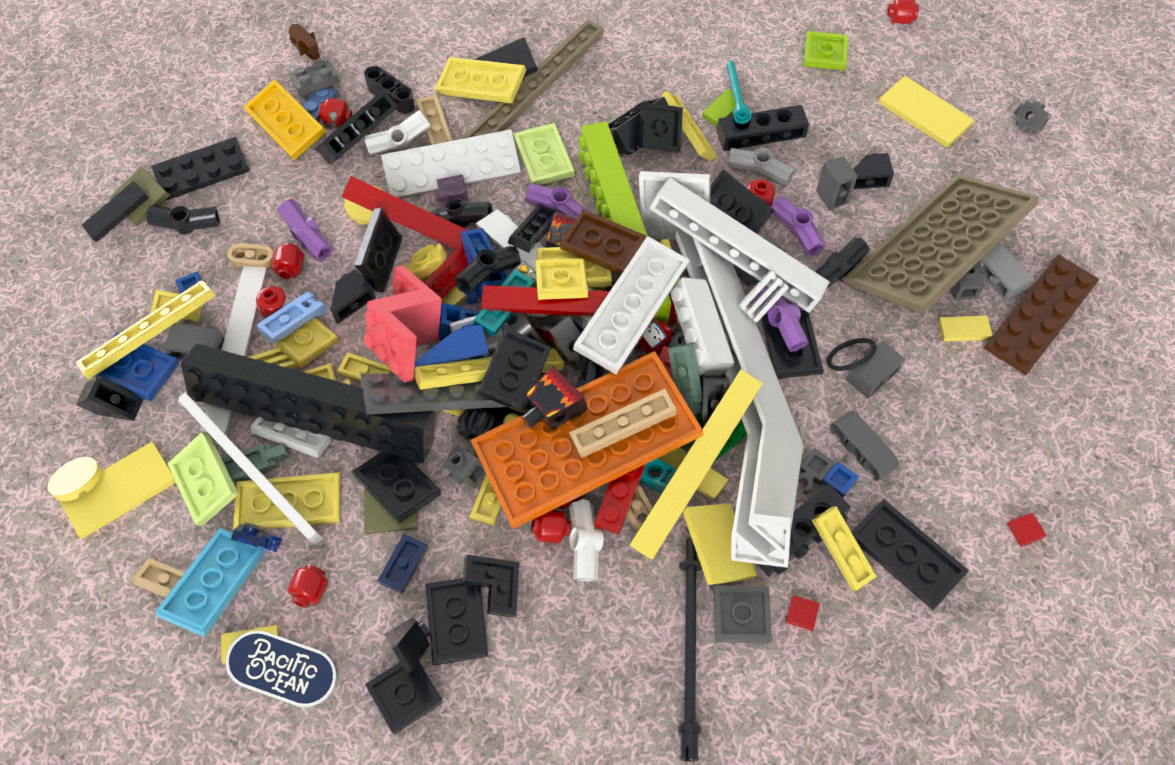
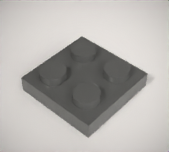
M319 60L314 62L312 66L306 68L299 67L294 69L292 73H289L290 80L300 97L340 83L337 73L328 60Z
M714 585L715 642L771 643L769 586Z

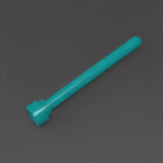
M729 61L727 62V70L736 105L733 109V116L737 123L744 124L751 119V110L748 105L744 104L735 63Z

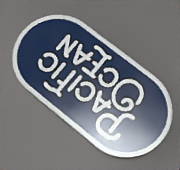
M247 632L238 637L227 652L226 669L235 683L249 690L298 707L309 708L325 701L333 693L337 683L335 665L325 653L268 632Z

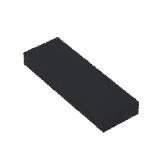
M132 181L86 220L82 226L89 236L97 242L144 203L148 196L136 182Z

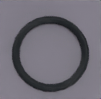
M856 338L846 341L829 353L826 361L827 366L835 371H846L859 367L874 356L877 345L868 338ZM858 343H868L871 345V351L868 355L857 362L843 366H836L831 362L833 356L845 347Z

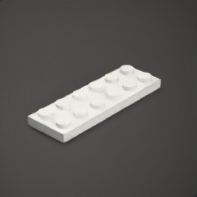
M511 129L381 155L389 193L398 198L521 173Z
M647 236L575 342L573 350L617 375L690 260Z

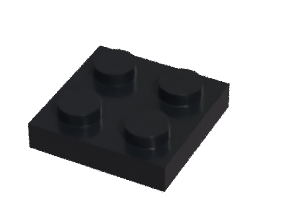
M641 103L638 148L680 152L683 107Z
M419 661L413 670L407 674L399 662L365 684L393 735L444 703Z

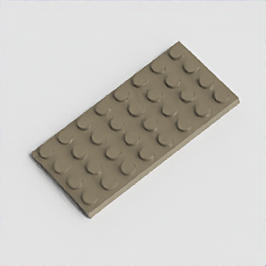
M957 175L847 274L845 282L849 286L924 314L1039 204L1038 196Z

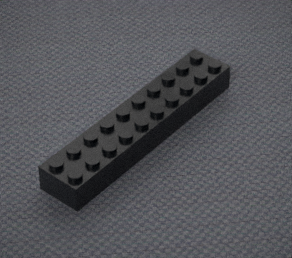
M197 343L181 362L187 395L196 402L207 403L244 415L261 417L266 421L282 423L291 428L308 430L313 434L326 435L338 441L349 442L386 454L402 455L408 460L424 463L434 442L435 411L366 415L361 387Z

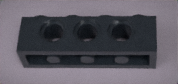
M384 90L381 91L317 145L315 149L327 163L332 164L398 108Z
M802 105L788 106L751 113V119L744 124L737 123L734 120V116L719 118L717 135L723 151H729L731 148L740 149L805 138L809 122Z
M830 484L794 511L790 535L789 561L794 557L798 560L808 553L810 550L808 546L814 541L817 544L823 541L812 522V519L816 518L815 514H822L831 507L837 506L845 522L849 519L847 514L851 506ZM802 529L806 532L807 536H800L795 530ZM757 564L768 577L772 576L775 572L777 575H780L788 569L787 567Z

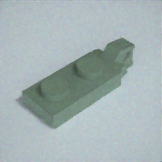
M694 344L671 347L668 349L673 382L693 415L701 414L702 389Z
M264 444L242 451L261 473L277 467V462L290 458L284 444L273 448L271 445L264 446ZM230 455L222 458L233 483L250 478Z

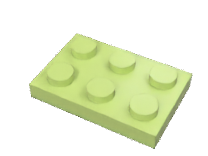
M555 123L513 133L515 144L531 184L544 185L575 176L574 168Z
M201 432L167 463L195 525L204 526L238 495L235 485L209 433Z

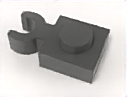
M815 448L800 465L801 473L799 474L798 482L806 484L803 491L804 495L811 491L813 481L820 485L823 478L835 465L833 460Z

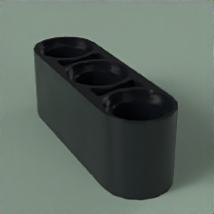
M370 66L365 69L364 76L367 88L372 94L376 96L384 90L398 108L395 110L402 114L411 113L415 109L411 88L378 66Z

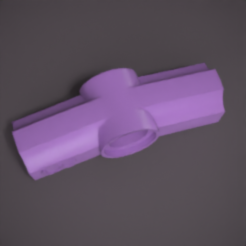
M533 183L527 189V203L537 206L541 204L573 218H577L582 209L589 211L570 197L569 190L564 187L551 189Z
M779 196L771 205L775 210L773 215L790 228L791 233L797 237L806 255L814 256L825 249L826 244L813 223L814 216L811 211L799 209L784 196Z
M294 199L286 200L277 208V212L289 226L294 239H298L301 242L300 246H305L317 261L324 260L334 251L332 245L321 234L313 219L305 215Z
M764 286L756 295V300L765 292L768 286ZM775 290L760 305L761 307L775 293ZM780 297L767 311L768 320L772 326L779 328L789 351H797L809 343L799 323L801 312L796 304H788Z

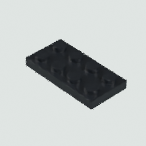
M236 137L151 165L156 181L170 195L166 200L250 172Z
M885 499L852 531L860 548L932 610L940 604L969 571Z

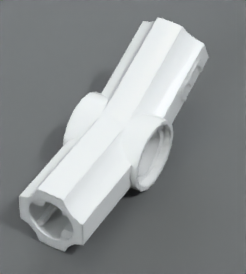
M418 110L400 125L393 126L386 131L366 135V147L370 155L394 149H405L410 145L411 141L429 129L431 125L420 110ZM397 134H404L402 141L395 142Z
M581 499L577 502H572L569 507L572 523L569 542L570 548L574 550L573 580L597 581L598 553L602 549L604 537L602 530L594 526L595 514L593 504L589 500Z

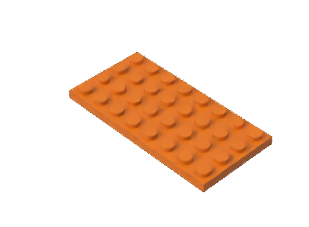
M655 351L623 366L617 375L610 372L577 388L584 396L588 410L555 429H550L542 420L532 428H529L522 417L519 416L471 439V443L512 529L703 436L701 426ZM666 389L677 409L676 415L583 458L580 457L569 432Z

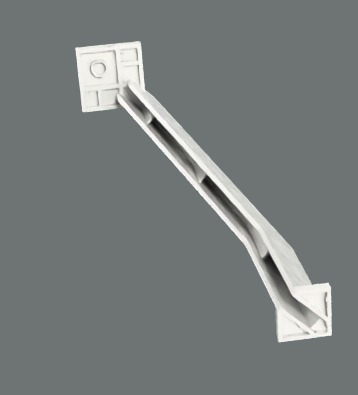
M641 171L639 174L640 216L648 237L677 240L682 256L690 260L687 265L690 278L707 281L735 363L725 372L726 377L729 378V386L740 370L763 383L741 418L747 432V440L732 530L731 560L788 568L791 527L803 451V443L757 324L738 307L739 303L746 296L733 263L649 209L669 177L710 203V175Z

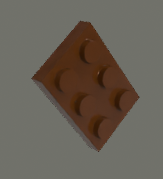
M582 209L560 242V249L622 275L645 241L646 235Z

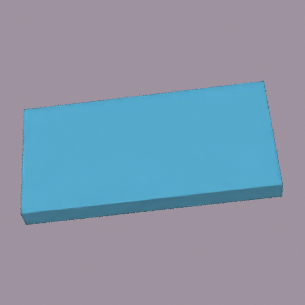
M219 528L156 610V616L206 637L262 559L267 550L266 546Z

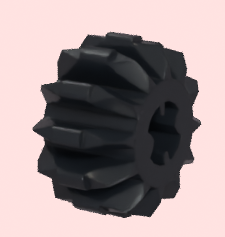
M479 408L467 409L460 415L456 428L458 429L457 432L464 439L471 441V439L500 426V421L493 414H489L487 411H482Z

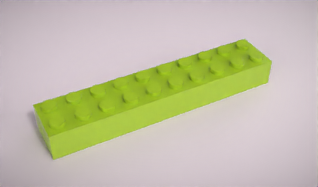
M607 121L581 126V136H578L581 151H578L580 164H585V179L591 182L589 185L591 197H596L597 200L595 202L597 214L642 233L647 238V232ZM669 295L653 318L659 321L664 320L668 326L671 308Z

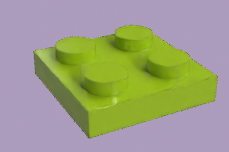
M807 31L804 67L845 71L847 66L848 35Z

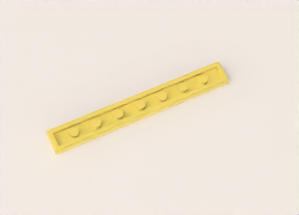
M743 370L739 371L702 429L703 436L695 440L629 545L650 560L654 558L762 386V382Z

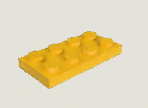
M275 79L243 106L246 112L294 161L326 133V130Z

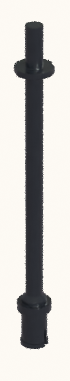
M687 538L686 561L679 563V568L686 571L684 722L678 726V733L681 734L680 760L691 762V759H693V762L699 761L698 735L701 734V727L696 722L697 571L702 570V566L697 561V552L692 538Z

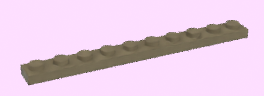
M587 19L537 67L538 71L529 74L521 82L513 103L500 102L462 139L504 131L604 34V28Z

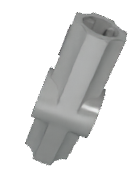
M731 148L728 167L749 170L755 175L767 176L785 186H788L796 171V168L774 158L772 151L767 148H759L755 152Z

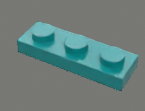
M514 269L501 286L533 288L535 281ZM482 309L474 319L473 324L475 326L482 325L484 332L495 337L513 313L499 310L490 312L488 309Z

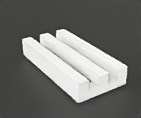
M769 271L739 303L738 307L754 323H757L789 287L773 271ZM770 280H772L773 283L753 303V305L749 309H747L746 306L752 301V299L764 288V286ZM778 286L779 288L775 291V293H774V294L764 303V305L753 315L752 313L763 303V301H764V300L774 291V289Z

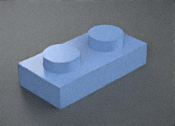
M326 87L312 92L302 107L318 122L321 119L319 118V109L322 101L325 102L328 98H336L338 91Z

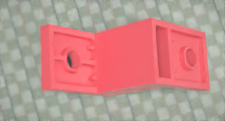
M401 265L394 267V277L392 279L393 296L367 302L364 342L367 348L371 349L405 383L412 381L414 378L416 346L438 341L442 298L406 267Z

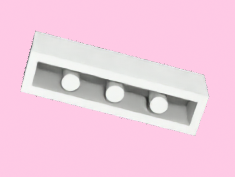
M682 277L673 287L670 294L686 344H694L699 375L721 376L735 363L707 281Z

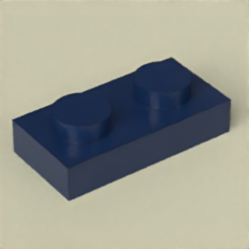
M403 534L378 578L379 584L403 594L423 559L428 545Z

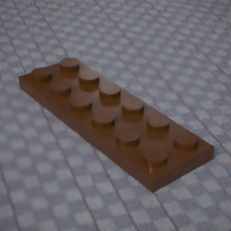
M1058 254L987 342L984 349L1024 375H1027L1100 279Z

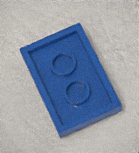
M142 344L95 375V377H99L119 388L152 401L178 366L179 361L169 354Z

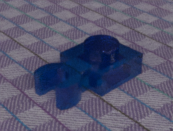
M244 523L243 525L239 524L234 529L231 540L254 547L261 546L267 550L277 552L283 538L265 534L266 532L259 530L260 527L255 524Z

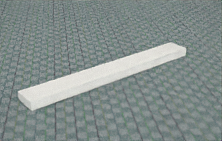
M243 266L222 346L223 351L247 357L258 313L256 297L264 289L268 273L267 267ZM207 404L205 413L227 436L233 411ZM201 426L200 432L208 433V432L203 428V426Z
M183 393L178 398V401L311 543L317 545L323 539L318 532L186 393Z

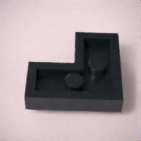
M467 555L464 558L462 584L488 587L487 614L513 618L517 613L519 562Z

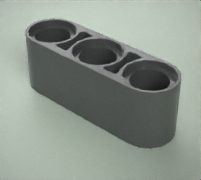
M849 411L830 424L831 433H835L840 438L839 442L849 453L852 452L857 457L856 461L866 472L869 470L874 476L873 479L875 481L880 480L899 466L895 454L856 412Z

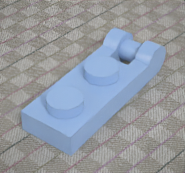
M306 292L258 323V331L274 345L314 317L322 316L326 312L327 306L323 302L317 301L314 294Z

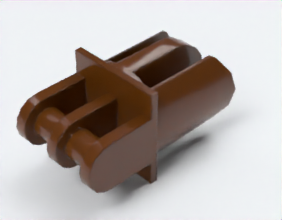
M292 24L288 31L290 42L299 50L300 56L306 54L312 60L319 59L320 54L318 53L314 32L309 33L301 25Z

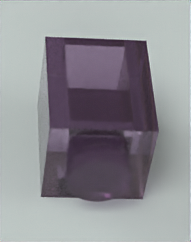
M463 174L436 179L438 189H434L436 202H441L442 208L453 199H462L465 203H469Z

